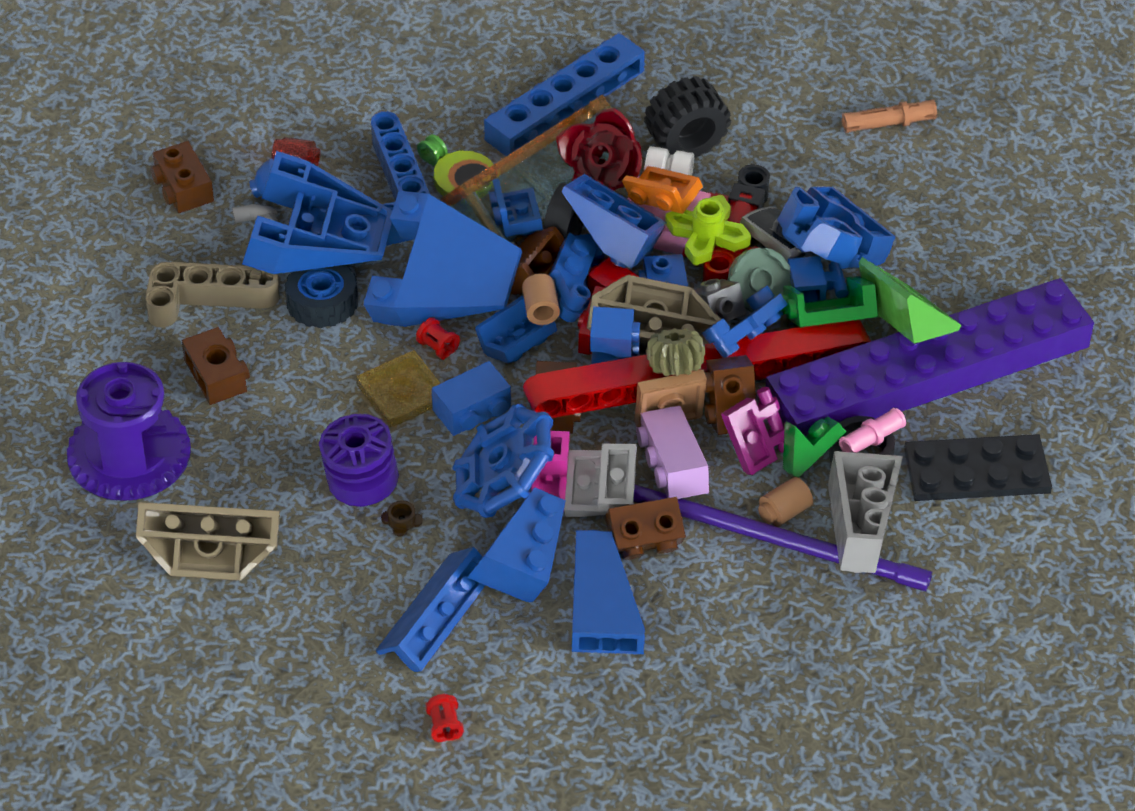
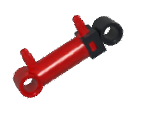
M756 164L744 166L739 171L738 183H734L730 195L721 194L731 206L730 216L727 221L740 223L741 218L746 214L764 208V203L768 200L770 180L769 171L765 167ZM711 193V197L720 195V193ZM715 245L712 259L703 263L702 282L710 279L728 280L729 269L733 261L746 248L733 252ZM684 247V248H683V251H682L683 257L688 258V257L686 256V254H685V247Z

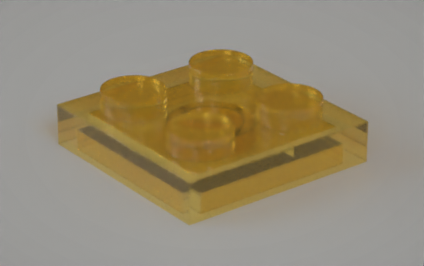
M415 350L356 376L357 386L389 428L431 410L432 387L441 384Z

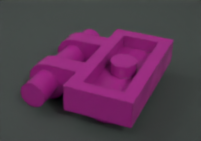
M763 387L756 391L760 400L758 406L755 399L746 398L721 413L741 467L748 475L755 474L778 459L774 450L776 445L780 453H783L785 424H783L778 412L780 410L779 402L776 397L772 396L769 387ZM764 419H767L770 426L768 432L763 422Z

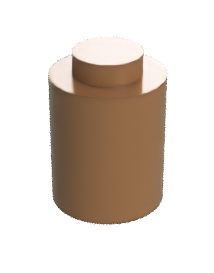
M534 274L526 278L522 284V291L528 320L536 325H547L554 322L559 317L560 309L553 278L546 274Z
M792 477L760 497L758 512L765 523H773L776 527H780L813 505V496L804 481L798 477Z

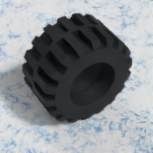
M695 76L691 79L684 77L678 82L673 81L669 83V86L658 91L659 94L652 97L649 101L651 105L646 107V116L644 117L646 128L658 147L668 149L670 155H673L678 150L694 153V158L703 153L710 152L711 148L717 146L721 142V138L726 136L728 132L727 127L731 124L729 118L731 116L730 111L713 85L708 80Z

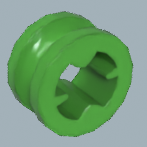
M434 134L429 135L417 145V151L421 159L433 167L436 166L438 160L448 154L444 142Z

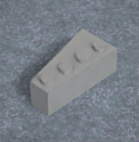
M834 451L828 489L840 571L876 573L903 456Z

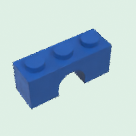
M593 306L590 334L591 364L640 356V322H634V309Z

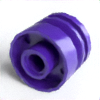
M351 414L340 417L330 423L322 432L319 448L329 490L337 500L349 506L364 507L376 504L392 493L397 486L399 473L389 427L381 419L369 414Z

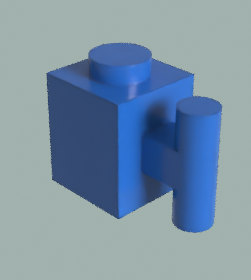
M820 256L788 259L790 283L792 287L803 293L804 302L826 300V291L833 289L837 298L848 296L849 292L843 270L838 263L831 262L828 265L829 271L824 272Z

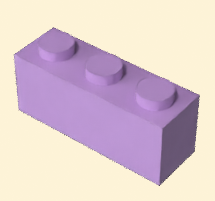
M681 406L641 413V427L636 429L637 440L640 447H645L649 468L654 467L657 487L664 489L667 498L677 497V499L709 493L708 464Z

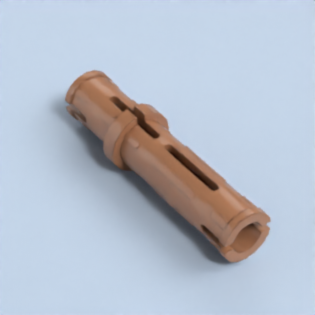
M933 99L917 103L903 101L891 107L842 113V124L845 133L902 124L904 127L916 121L937 119V107Z

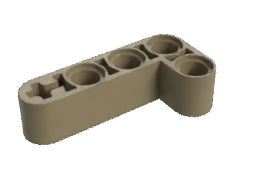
M161 262L152 268L146 291L148 320L153 326L160 328L171 326L176 322L180 304L266 309L275 306L280 299L278 274H271L249 266Z

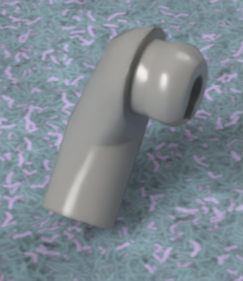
M250 204L232 208L235 223L256 220L257 215L278 222L276 218L278 213L272 206Z

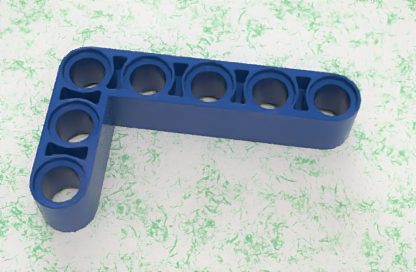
M388 111L376 113L371 119L372 145L395 201L398 191L430 194L399 118L396 114ZM395 202L382 205L393 210ZM392 223L386 246L412 240L400 238Z

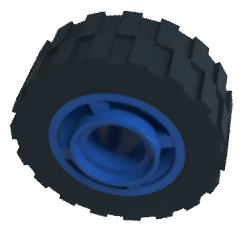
M340 265L295 271L287 276V282H285L286 306L289 309L290 316L294 317L298 323H303L308 327H333L338 323L347 321V318L352 317L354 310L358 307L357 280L349 267Z

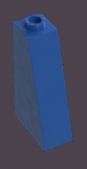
M576 530L572 652L644 654L645 628L612 532Z

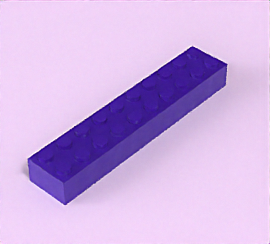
M1058 278L949 315L962 325L959 331L915 344L898 332L767 376L765 387L770 388L772 396L776 397L779 402L780 410L778 412L783 424L786 421L793 424L806 437L809 434V428L816 421L825 419L827 416L839 423L846 418L854 416H868L876 419L892 408H898L902 412L1088 348L1094 321L1064 281Z

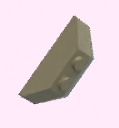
M626 275L602 291L592 295L587 329L591 331L593 306L634 309V322H640L639 350L647 351L651 335L660 333L661 330H672L673 328L680 330L687 328L689 331H696L702 337L703 344H707L708 342L702 335V332L721 320V318L714 314L708 304L692 287Z
M139 502L136 538L170 576L241 581L277 548L280 511Z

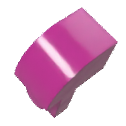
M551 431V449L554 450V456L552 461L547 462L531 486V491L535 487L565 500L569 432ZM537 435L534 437L533 445H537Z

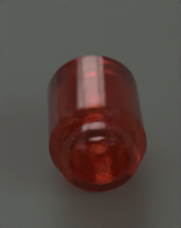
M283 137V139H276L272 148L273 159L276 152L279 151L307 160L318 166L320 148H316L315 141Z

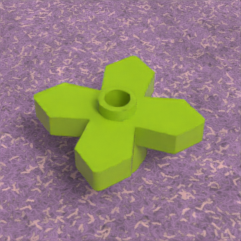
M721 194L702 199L695 206L693 212L686 209L683 214L671 211L665 215L666 226L673 236L689 238L685 244V254L694 266L710 261L715 245L733 252L750 246L751 234L744 224L727 221L730 216L731 206Z

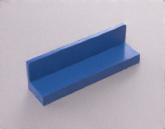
M475 547L457 551L447 556L375 650L379 655L394 651L410 670L414 672L423 670L486 586L467 578L483 557Z

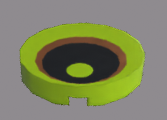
M474 151L452 152L438 160L434 167L435 188L442 196L445 194L451 197L452 201H477L486 197L488 192L494 188L493 180L496 179V168L492 161L483 154Z

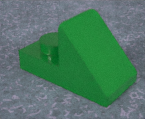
M827 416L825 419L816 421L809 428V434L805 437L796 426L786 421L783 469L789 475L799 478L847 431L839 422Z

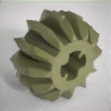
M675 328L672 330H661L660 333L651 335V340L648 341V348L646 349L647 360H649V366L653 368L655 373H663L664 376L676 375L677 377L680 374L689 375L692 371L701 369V364L704 363L705 345L703 344L702 337L696 331H689L687 328L681 330Z

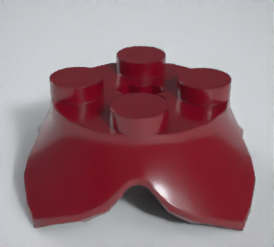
M616 108L602 110L597 114L593 123L571 125L556 136L559 155L574 170L571 182L586 174L615 191L619 188H625L622 180L626 175L637 178L642 167L640 143L635 139L629 120ZM604 151L609 152V158L607 161L604 158H602V154L604 153Z

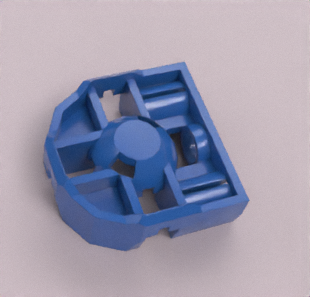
M795 187L777 219L782 227L784 238L801 252H813L826 260L838 263L841 269L859 268L861 257L875 265H881L888 257L895 239V235L834 187H810L807 192L800 187Z

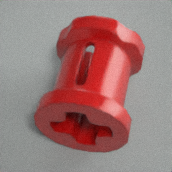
M434 317L423 322L416 333V341L421 345L427 344L435 350L436 356L442 360L454 353L460 344L459 335L446 331Z
M439 694L430 698L425 704L426 713L431 716L433 723L431 728L432 739L436 742L459 739L464 733V727L458 721L456 713L458 709L457 698L448 694ZM440 705L443 706V710L439 709Z

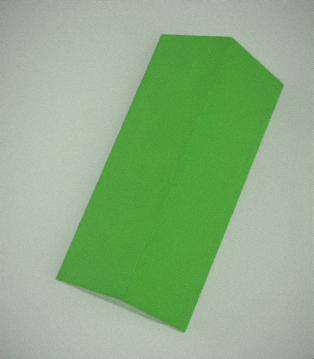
M861 257L859 261L861 277L875 284L878 315L912 343H919L959 331L962 325L922 294Z

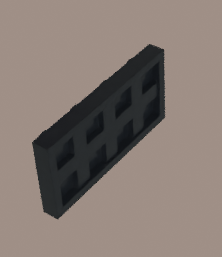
M1040 434L905 442L904 451L914 501L1051 494L1052 484Z

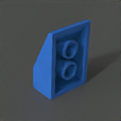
M586 174L565 185L561 191L603 253L609 255L614 264L623 268L629 267L632 269L643 261L645 256L651 254L667 223Z

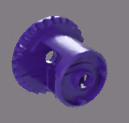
M115 362L93 370L82 380L76 394L78 413L82 424L74 429V435L69 438V446L67 448L68 467L76 482L94 495L121 501L146 498L171 486L182 475L188 465L191 445L186 427L181 424L179 418L173 417L169 410H161L164 402V388L159 376L141 364Z

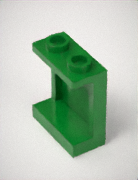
M861 276L846 277L848 297L804 302L803 293L790 285L783 286L782 296L788 305L781 309V311L788 320L799 327L878 317L875 284Z

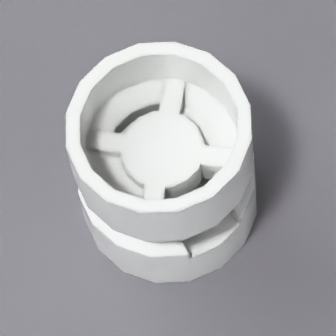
M649 146L644 170L647 166H652L692 176L694 153L677 150L673 155H670L668 149Z

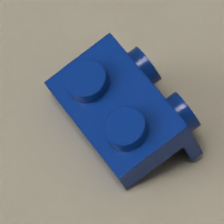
M499 178L494 179V191L489 192V198L496 226L502 225L505 237L515 235L526 236L535 231L543 230L534 189L528 188L502 194Z
M521 296L507 305L506 309L498 311L477 325L475 330L483 353L488 357L505 363H511L519 360L522 354L532 347L544 343L547 337L557 331L555 321L547 325H536L530 322L526 314L524 296Z

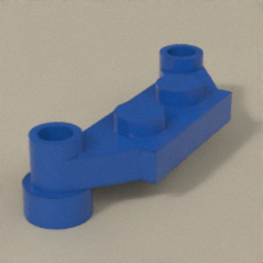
M569 232L561 245L549 274L561 295V298L558 300L559 317L566 322L577 321L583 313L584 305L591 296L590 290L583 285L590 267L599 265L606 255L591 234L575 236Z
M767 285L746 299L753 310L746 318L732 328L722 318L703 331L702 335L708 344L713 343L722 358H726L740 348L737 344L740 339L747 335L751 340L766 330L768 326L779 320L783 315L781 309L788 304L781 293L774 297L775 295Z

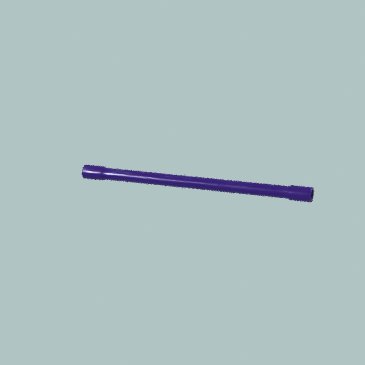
M636 484L634 486L633 502L643 503L667 498L666 493ZM678 499L682 517L839 564L836 544L686 499ZM879 558L876 573L871 574L927 592L933 572L905 563H896Z

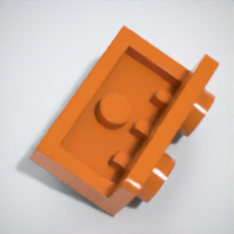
M647 166L639 178L626 175L622 180L628 197L632 202L681 214L685 212L703 187L699 177Z

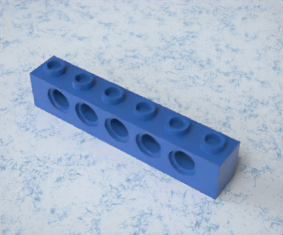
M620 33L603 41L598 47L587 54H583L567 67L558 70L556 74L542 83H538L522 96L513 99L508 105L497 112L490 114L484 119V140L507 158H513L644 72L645 51Z

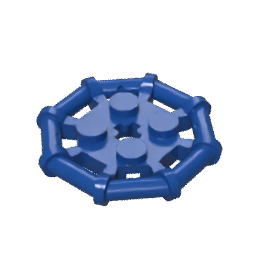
M515 404L510 407L508 412L485 425L481 423L476 428L477 433L461 458L455 460L453 470L456 472V492L453 495L455 505L460 509L468 508L478 512L483 518H490L495 516L499 509L521 497L526 499L530 495L529 489L547 462L552 461L554 456V450L551 449L550 429L553 426L551 416L547 412L538 413L526 409L523 404ZM537 435V445H532V439ZM510 485L512 486V487L506 489L505 491L499 493L501 490L505 489L506 487H508V486H510ZM482 489L479 498L475 497V494Z

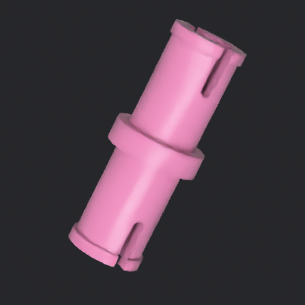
M892 408L874 420H865L860 428L846 436H842L839 439L840 448L843 452L858 453L870 445L877 446L884 441V437L900 428H904L906 426V419L898 408Z

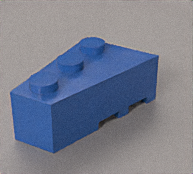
M534 487L530 495L518 507L467 578L522 601L533 602L549 583L566 500Z

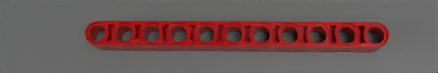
M860 320L796 327L759 334L751 340L748 336L743 337L737 342L740 348L728 357L747 355L754 365L756 381L871 342V339ZM713 343L704 344V363L701 364V369L699 370L704 369V372H707L706 360L722 358ZM646 354L536 374L524 382L523 391L532 411L538 413L547 412L551 418L636 403L638 382L668 376H664L663 373L653 372V368L649 366Z

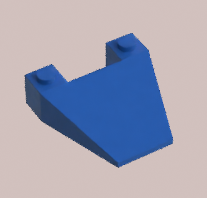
M277 151L262 199L292 208L288 225L257 215L242 265L271 274H280L382 260L392 224L390 220L392 210L311 162Z
M398 191L390 220L400 238L412 239L414 244L403 279L381 276L371 277L363 305L373 322L407 327L422 324L427 319L433 317L441 321L506 309L522 255L521 248L430 194Z

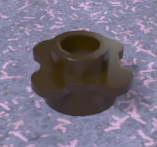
M403 500L392 503L388 511L383 512L381 515L382 523L388 524L396 536L406 535L409 529L419 527L423 522L422 515L416 514L413 504Z

